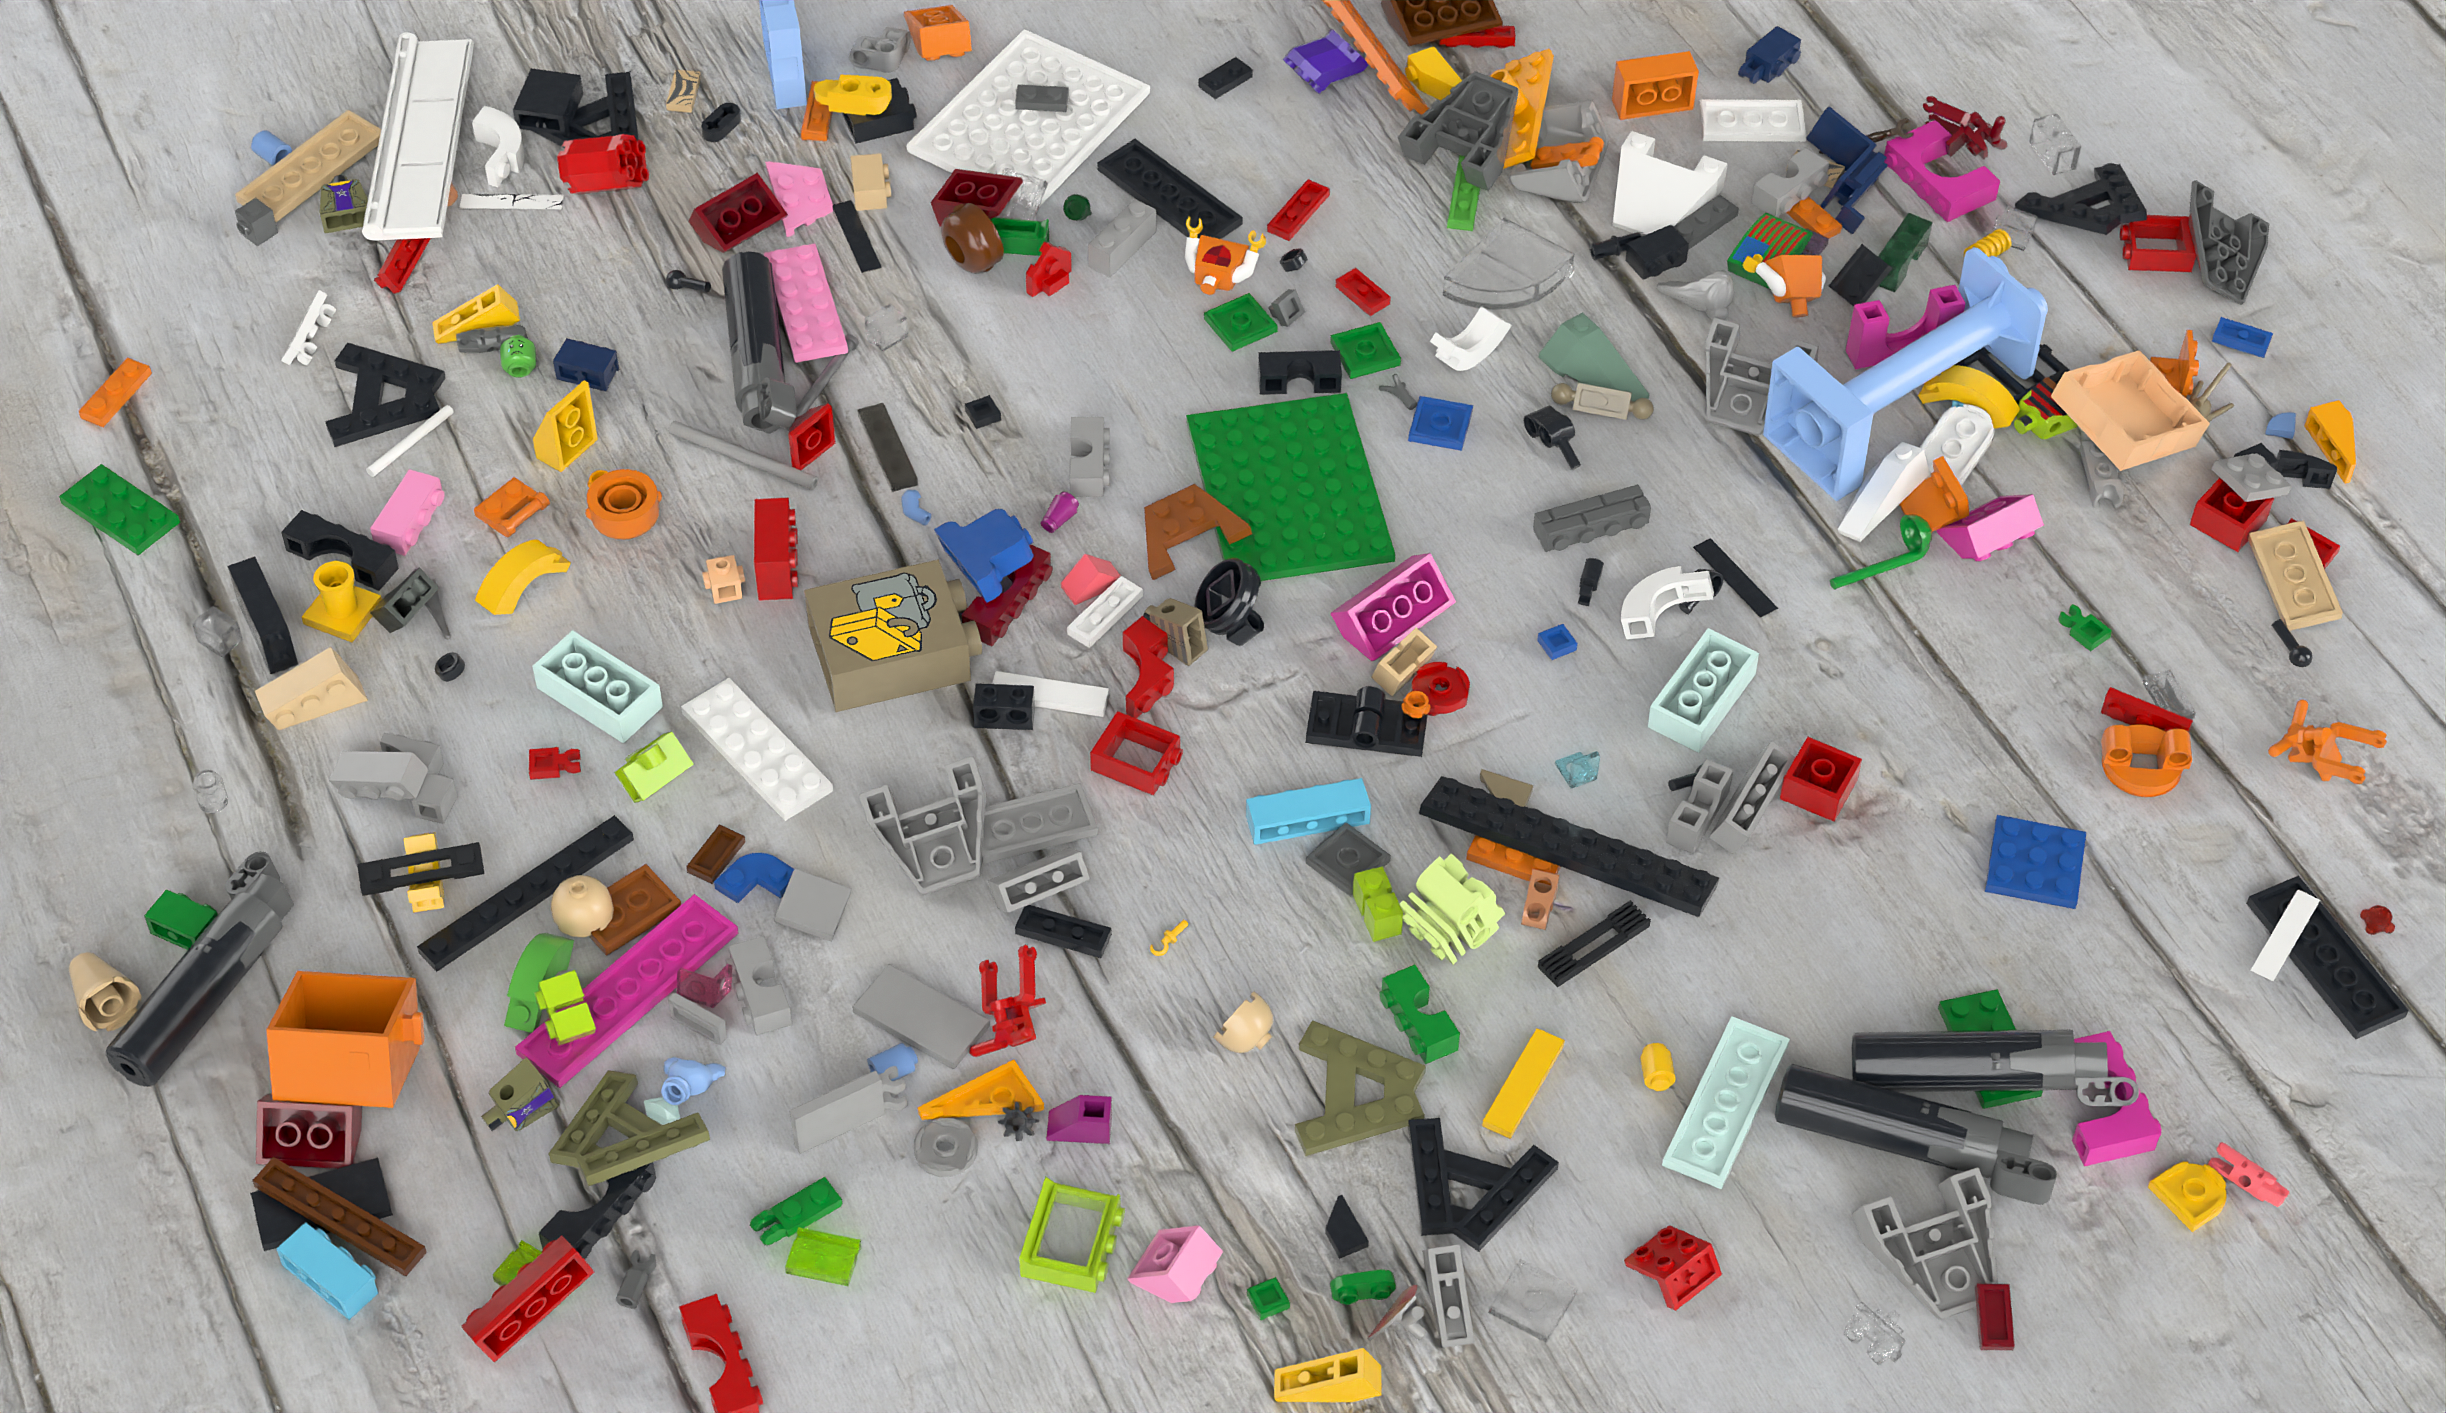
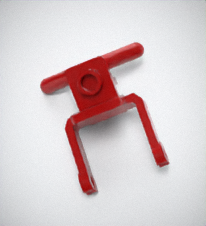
M1024 945L1018 949L1020 993L1015 997L997 1000L998 966L994 961L991 963L989 960L980 962L982 1010L985 1014L993 1015L996 1024L992 1026L995 1038L972 1045L969 1049L971 1056L979 1057L1004 1049L1008 1045L1015 1047L1036 1039L1029 1010L1046 1004L1045 997L1035 999V960L1037 952L1034 947L1028 948V945Z

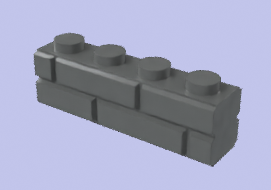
M1637 484L1537 512L1534 515L1533 530L1545 552L1551 550L1561 551L1569 545L1582 542L1585 544L1601 536H1614L1626 529L1642 528L1645 524L1649 523L1651 505Z

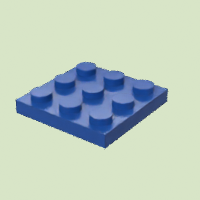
M1997 815L1985 892L2076 909L2086 832Z

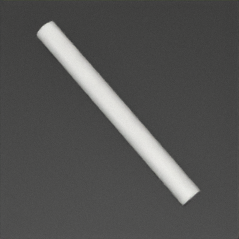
M449 405L444 406L367 467V473L371 477L376 476L454 413L453 409Z

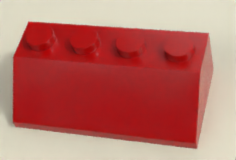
M560 1236L557 1240L549 1242L543 1248L542 1254L532 1263L529 1262L523 1265L512 1281L507 1285L499 1287L493 1293L492 1299L482 1308L472 1311L461 1327L471 1340L495 1363L594 1273V1270L563 1236Z

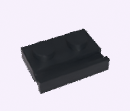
M1861 244L1829 284V287L1854 307V305L1865 303L1892 270V267Z

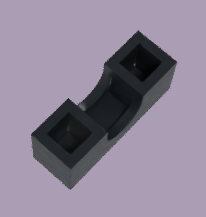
M1340 350L1258 352L1260 395L1287 394V384L1295 378L1309 380L1313 385L1314 393H1341L1342 369Z

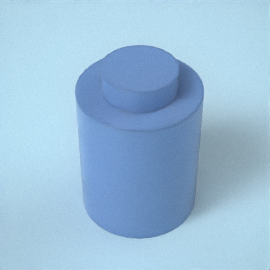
M267 130L257 133L252 139V151L272 166L292 152L288 144Z
M900 1043L868 1058L867 1063L870 1072L876 1071L878 1075L887 1068L896 1066L898 1068V1077L891 1079V1081H895L915 1072V1064L918 1063V1059L911 1046L906 1047L903 1043Z

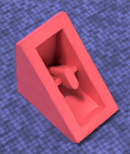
M1084 554L1061 582V588L1073 604L1077 605L1102 594L1121 575L1110 561Z

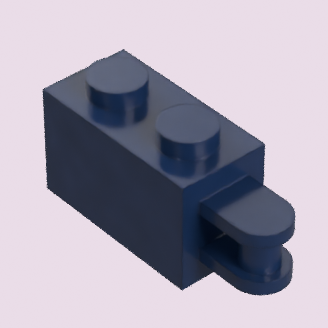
M1776 26L1747 50L1745 63L1740 67L1738 75L1742 78H1749V82L1752 84L1757 83L1760 79L1769 83L1776 76L1779 77L1788 66L1798 61L1801 55V39Z

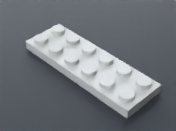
M730 678L681 706L682 714L784 821L833 792V784Z

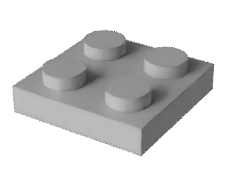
M2257 453L2215 460L2212 466V470L2245 502L2285 496L2289 494L2292 487L2283 478L2281 473L2275 471L2265 461L2264 457Z

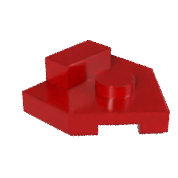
M1048 242L1042 244L1039 249L1041 252L1040 257L1035 265L1031 264L1026 272L1027 294L1034 297L1043 291L1051 296L1069 284V273L1072 271L1071 252L1061 246H1054Z

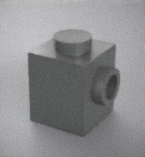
M254 198L235 210L238 221L236 226L239 232L256 246H259L278 233L273 210L259 199Z

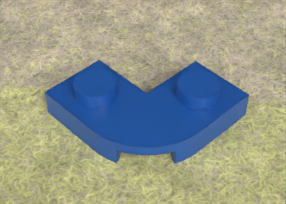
M751 853L737 859L714 881V886L717 891L736 903H739L757 884L781 899L786 891L794 868L773 855Z

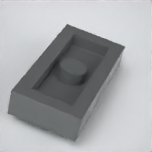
M1018 84L1015 109L1066 112L1069 87Z

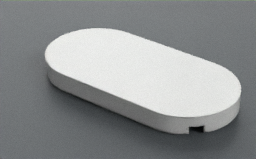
M1963 405V407L1956 408L1954 406L1949 408L1941 416L1919 447L1924 449L1930 472L1926 479L1930 478L1931 473L1934 472L1933 460L1943 456L1962 486L1993 440L1994 427L1992 419L1986 411L1974 405Z

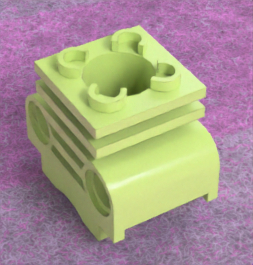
M1451 853L1445 860L1439 856L1418 878L1416 887L1425 903L1411 892L1408 897L1416 911L1404 900L1399 905L1405 914L1402 916V919L1407 925H1411L1408 928L1409 931L1419 941L1426 939L1432 945L1430 950L1438 959L1442 961L1446 958L1454 965L1457 959L1449 945L1461 956L1466 951L1458 937L1471 949L1478 948L1499 929L1497 922L1505 913L1496 904L1494 892L1484 882L1473 877L1468 879L1467 876L1469 874L1466 872L1462 862Z

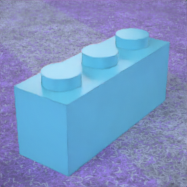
M305 1223L277 1248L282 1266L349 1320L378 1294L374 1281L376 1276L373 1271L364 1264L359 1266L355 1263L352 1255L344 1247L340 1246L337 1248L334 1246L329 1236L320 1228L314 1230Z

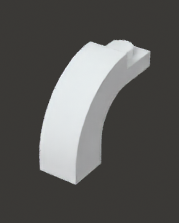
M483 106L472 121L474 135L477 142L497 148L486 163L485 169L488 185L498 187L503 179L508 177L510 171L520 173L524 165L525 153L522 136L518 124L512 117L498 109Z
M1481 306L1471 323L1459 335L1447 338L1435 333L1430 342L1438 347L1435 355L1437 358L1453 369L1463 371L1474 367L1489 356L1502 341L1512 325Z
M1681 566L1658 571L1635 585L1626 596L1621 610V622L1626 639L1654 637L1658 616L1672 605L1682 602L1712 600L1714 590L1709 571L1683 573Z

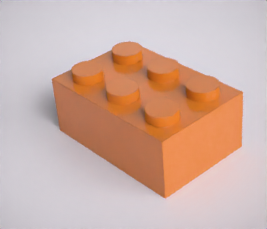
M1686 51L1616 61L1612 102L1619 119L1624 120L1693 110L1699 71L1691 52Z

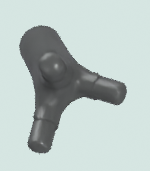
M1398 374L1392 376L1395 383L1394 387L1387 385L1379 386L1380 391H1388L1397 396L1409 410L1417 406L1415 399L1406 390V383L1400 382Z

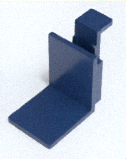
M1827 107L1806 139L1836 164L1845 167L1846 172L1839 178L1820 206L1825 209L1835 197L1839 198L1838 203L1842 205V208L1835 219L1842 224L1845 230L1853 234L1865 219L1853 206L1879 179V175L1887 168L1888 165L1885 163L1887 157L1880 151L1876 154L1873 151L1877 146L1876 143L1831 107Z

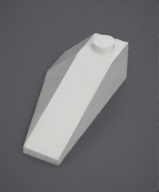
M1901 442L1868 471L1838 528V533L1861 542L1930 475L1924 449Z

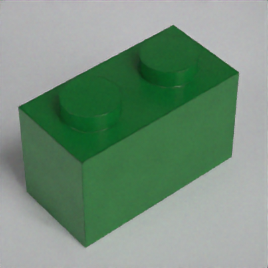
M166 889L144 917L150 934L188 950L218 913L210 905H201L192 901L183 893L176 894Z

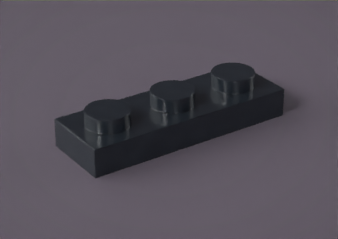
M1027 905L1024 906L1016 923L1015 934L1102 959L1112 935V928Z

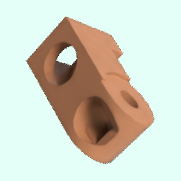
M1535 869L1532 870L1523 911L1522 925L1546 930L1550 911H1552L1558 891L1559 875ZM1546 880L1551 885L1539 883L1537 881Z

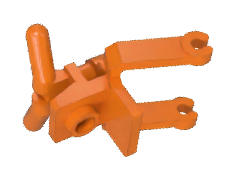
M2299 700L2296 704L2288 733L2268 749L2269 755L2277 757L2293 747L2288 755L2289 761L2313 762V768L2318 771L2322 781H2329L2333 775L2348 779L2355 784H2362L2366 778L2364 776L2365 769L2341 763L2342 756L2335 743V739L2342 737L2369 744L2376 748H2383L2387 743L2385 740L2387 734L2380 730L2372 731L2342 722L2332 723L2330 728L2317 727L2315 729L2313 725L2305 727L2303 724L2308 710V702L2306 700Z

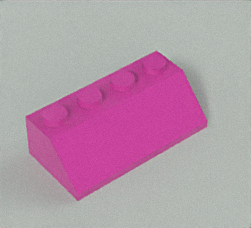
M1431 553L1412 555L1330 614L1343 638L1368 659L1374 661L1400 643L1416 627L1418 629L1452 606L1456 603V600Z

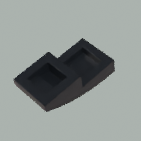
M2279 450L2276 458L2278 464L2275 471L2281 473L2283 477L2301 478L2303 487L2331 489L2337 472V466L2311 455Z

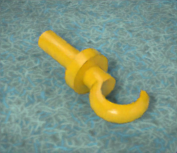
M1183 919L1173 930H1166L1163 933L1165 937L1161 940L1164 949L1155 951L1152 944L1150 945L1151 953L1155 956L1166 954L1169 948L1168 944L1170 942L1174 944L1177 941L1176 936L1189 925L1188 922Z

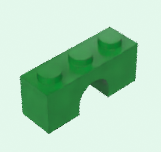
M1414 964L1383 977L1382 990L1379 992V996L1383 1006L1386 1009L1390 1008L1393 1013L1397 1028L1401 1032L1404 1031L1408 1036L1413 1053L1420 1055L1424 1063L1428 1064L1458 1051L1460 1032L1445 1010L1432 1015L1423 1014L1417 1010L1428 1005L1430 986Z

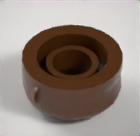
M971 203L959 204L954 207L953 212L945 217L941 226L943 243L951 258L962 269L971 273L987 272L993 268V265L1003 259L1004 250L1001 238L994 224L979 207Z

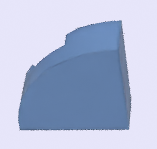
M2288 412L2274 416L2267 425L2265 435L2293 439L2296 413Z

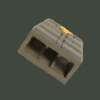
M1172 598L1166 599L1158 607L1153 605L1147 607L1143 617L1168 634V652L1185 665L1190 666L1208 651L1202 610Z

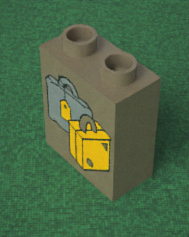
M939 559L804 590L808 628L835 712L971 681L969 657L982 654L979 631L975 621L961 623L958 614L964 613L967 609L960 579L946 581Z

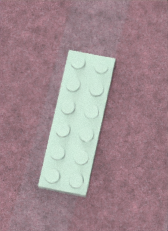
M1731 1016L1663 1158L1662 1166L1722 1190L1789 1046L1790 1038Z

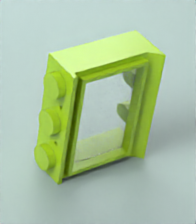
M1045 1176L1019 1257L1020 1276L1096 1293L1099 1281L1105 1282L1109 1266V1263L1105 1262L1107 1255L1113 1254L1117 1241V1235H1114L1116 1226H1122L1125 1216V1208L1121 1207L1120 1194L1114 1196L1058 1184Z

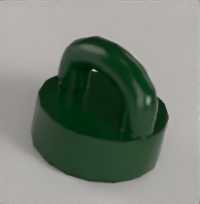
M1074 194L1069 196L1064 202L1063 210L1068 219L1082 221L1092 214L1090 202L1085 196Z

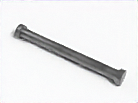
M851 334L845 335L848 353L833 356L796 407V418L808 411L850 351L857 348L859 341L855 336Z

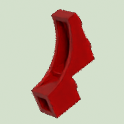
M1143 616L1123 631V651L1132 658L1140 672L1135 686L1126 695V714L1134 718L1148 712L1157 700L1162 696H1167L1174 687V668L1162 660L1168 652V634Z

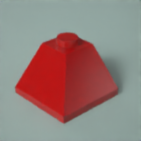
M827 403L809 409L803 415L798 416L789 428L788 436L792 467L803 470L835 445L833 414L830 404Z

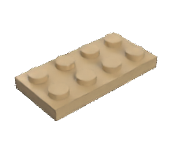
M2304 520L2249 533L2248 541L2280 619H2282L2289 631L2342 618V609Z

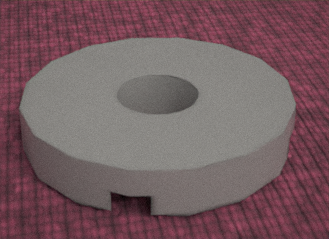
M938 1118L933 1120L932 1124L924 1125L914 1139V1154L919 1166L927 1173L938 1177H952L963 1173L973 1164L977 1156V1138L964 1121L955 1118ZM944 1142L954 1145L950 1151H941L937 1147Z

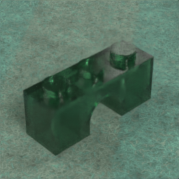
M1911 213L1907 214L1878 256L1892 267V270L1880 283V287L1896 292L1906 277L1911 259L1917 261L1928 246L1933 222Z

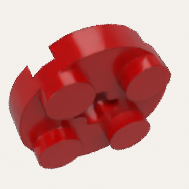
M1431 662L1419 668L1417 675L1412 680L1411 692L1420 691L1426 694L1429 700L1428 704H1430L1428 715L1436 716L1438 714L1451 713L1467 705L1470 681L1467 674L1457 666L1456 669L1448 667L1446 662ZM1436 685H1440L1442 688L1447 687V689L1443 691L1436 690Z

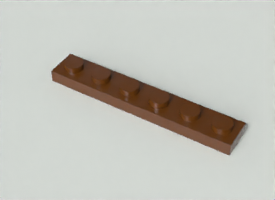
M272 1157L252 1180L255 1188L404 1276H407L427 1253L425 1246L275 1157Z

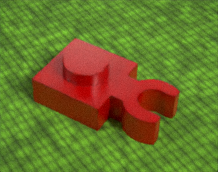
M559 747L529 749L530 780L559 778L560 771L563 770L572 774L581 772L580 762H571L573 760H581L580 750L569 749L560 754Z

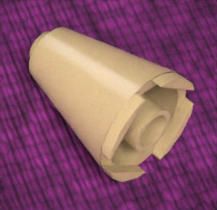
M81 953L71 961L69 973L79 1016L84 1025L94 1031L105 1028L107 1031H113L126 1025L137 1012L136 1006L138 1001L140 1000L141 1002V994L136 984L94 953Z

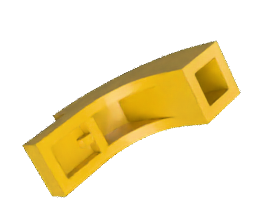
M1951 366L1943 371L1940 376H1935L1925 382L1918 394L1922 404L1942 400H1956L1966 405L1977 406L1989 414L1994 429L2009 427L2020 410L2013 396L2001 383L1984 372L1966 366Z
M538 539L523 542L503 555L491 568L478 590L475 601L493 615L513 614L522 592L531 581L542 574L567 572L571 562L562 556L560 550L554 547H547Z
M436 832L405 836L403 838L406 855L438 849ZM440 861L408 866V873L412 874L439 869L441 864ZM443 880L410 885L407 893L409 903H412L413 913L444 908Z

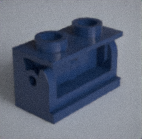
M566 338L553 359L557 380L577 385L585 380L588 382L589 388L607 392L616 371H619L616 350Z

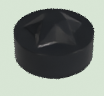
M1296 248L1283 255L1280 264L1285 272L1299 270L1308 258L1303 249Z
M447 653L437 661L435 673L443 681H452L461 675L465 668V662L457 653Z

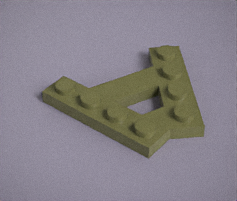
M1311 1021L1299 1043V1051L1326 1061L1327 1076L1325 1115L1295 1124V1133L1305 1156L1407 1127L1408 1120L1424 1119L1425 1114L1415 1091L1425 1074V1065L1316 1021ZM1356 1074L1383 1084L1384 1098L1354 1107Z
M608 1070L548 1154L551 1163L580 1168L588 1186H591L659 1159H664L685 1149L695 1147L711 1139L708 1129L698 1112L661 1125L625 1103L638 1085L636 1075ZM608 1126L629 1137L605 1148L596 1145Z

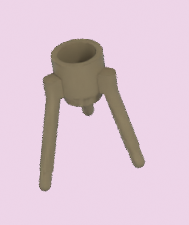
M2230 362L2226 363L2201 397L2197 398L2204 384L2200 380L2189 399V402L2208 422L2234 407L2233 403H2229L2210 413L2211 403L2207 399L2232 366Z

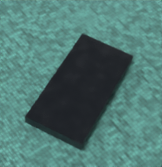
M378 1157L309 1176L310 1179L378 1219L393 1215ZM260 1190L250 1193L264 1251L278 1248L305 1223L314 1230L320 1228L326 1234L331 1233Z

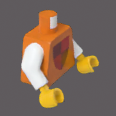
M1191 218L1187 219L1186 226L1190 236L1186 240L1185 260L1189 271L1195 274V283L1201 285L1200 288L1203 293L1213 295L1216 289L1230 291L1236 283L1242 282L1253 274L1259 257L1258 249L1266 245V237L1263 233L1258 242H1254L1256 238L1255 230L1249 233L1248 240L1251 243L1249 250V245L1201 235L1200 239H1197L1198 234L1203 229L1202 221L1199 218V226L1191 228Z
M1755 254L1753 258L1751 256L1746 257L1743 262V268L1750 273L1756 272L1766 281L1777 303H1791L1792 317L1794 318L1808 316L1807 302L1821 297L1822 289L1826 282V276L1822 272V255H1780L1765 262H1762L1763 257L1760 254Z

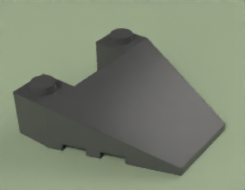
M1477 71L1473 72L1450 90L1451 94L1441 101L1437 99L1431 104V109L1423 115L1417 114L1410 120L1398 136L1404 157L1425 165L1437 148L1442 147L1465 157L1461 165L1467 183L1489 191L1503 172L1519 92L1518 88Z

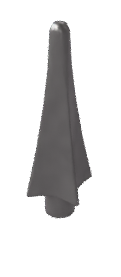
M437 590L424 605L435 619L444 638L448 640L451 635L444 618Z

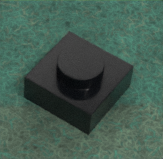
M990 395L965 403V412L976 429L1001 421V412Z

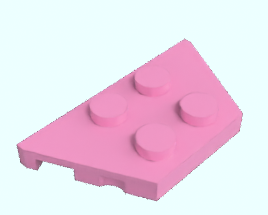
M771 161L766 162V170L774 196L788 214L786 218L782 219L787 237L794 235V229L800 225L805 224L809 226L818 218L824 217L833 211L832 201L821 168Z

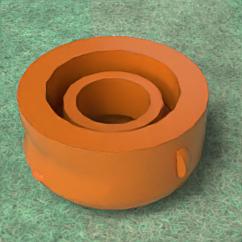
M631 469L613 470L598 477L589 487L587 492L588 508L585 515L588 519H591L594 527L601 534L620 540L633 539L643 535L655 525L659 515V502L662 500V494L660 491H657L653 480L642 472Z

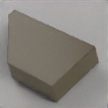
M1481 769L1480 780L1486 785L1490 794L1497 798H1508L1522 807L1527 806L1533 792V785Z

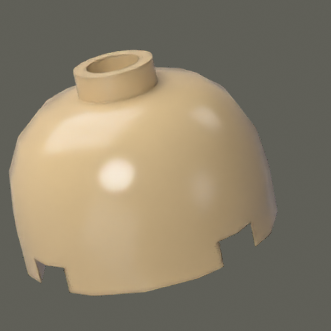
M577 875L566 879L560 883L552 895L551 913L553 920L558 925V929L569 936H591L592 931L598 928L600 930L606 928L613 917L614 907L607 887L598 879L588 875Z
M1255 991L1250 995V998L1253 1000L1252 1003L1246 999L1223 1024L1221 1030L1225 1033L1221 1035L1217 1031L1213 1036L1217 1042L1229 1051L1247 1053L1255 1046L1261 1050L1272 1037L1268 1031L1273 1025V1013L1266 1001Z

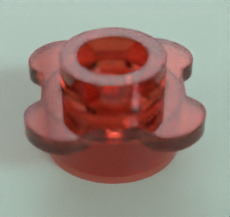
M2375 905L2369 910L2364 909L2361 911L2360 917L2365 921V931L2368 934L2376 935L2381 932L2391 934L2394 932L2395 925L2391 923L2393 916L2388 908Z

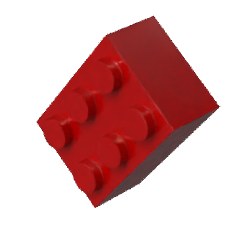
M789 497L755 499L754 567L759 601L793 599V587H798V571L793 570L798 566V550L793 549L798 544V529L792 528V526H796L795 509H790Z

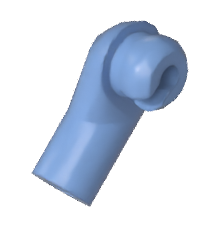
M911 489L905 491L901 497L904 515L926 526L931 520V513L919 507L920 502L918 498H921L920 493Z

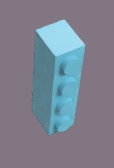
M1362 778L1343 780L1326 785H1315L1299 790H1287L1271 795H1259L1246 799V819L1254 845L1338 830L1344 823H1348L1352 827L1370 824L1371 804Z

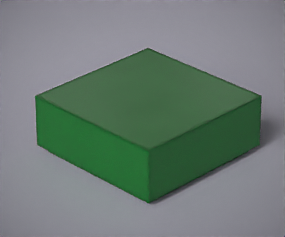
M1276 1277L1246 1290V1295L1260 1320L1290 1309V1301Z

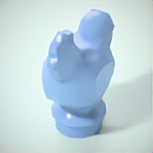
M676 1057L669 1058L664 1062V1072L668 1075V1078L664 1081L661 1089L662 1097L671 1105H679L687 1101L690 1096L706 1091L713 1081L725 1075L726 1068L716 1063L704 1065L694 1060H682Z

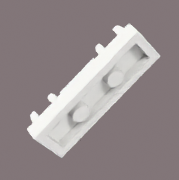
M319 290L310 303L281 360L282 362L290 365L295 356L304 365H308L312 357L305 352L313 355L317 346L311 342H305L306 338L312 340L319 327L314 324L315 321L319 325L327 327L331 321L329 317H332L336 311L329 304L323 305L327 294Z

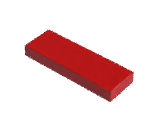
M1307 179L1267 224V232L1290 241L1329 197L1330 188Z

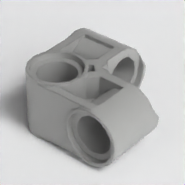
M886 27L880 37L860 36L856 39L849 53V60L854 66L859 68L874 69L886 73L894 72L899 68L905 53L909 49L911 41L910 31Z

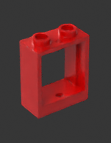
M2147 215V220L2121 225L2120 240L2124 241L2122 256L2123 259H2127L2128 270L2192 272L2196 253L2189 228V216ZM2135 238L2176 240L2177 250L2137 249Z
M1117 711L1090 752L1091 771L1154 796L1158 788L1166 784L1172 766H1177L1182 758L1183 749H1180V736ZM1124 739L1164 754L1152 773L1113 758Z

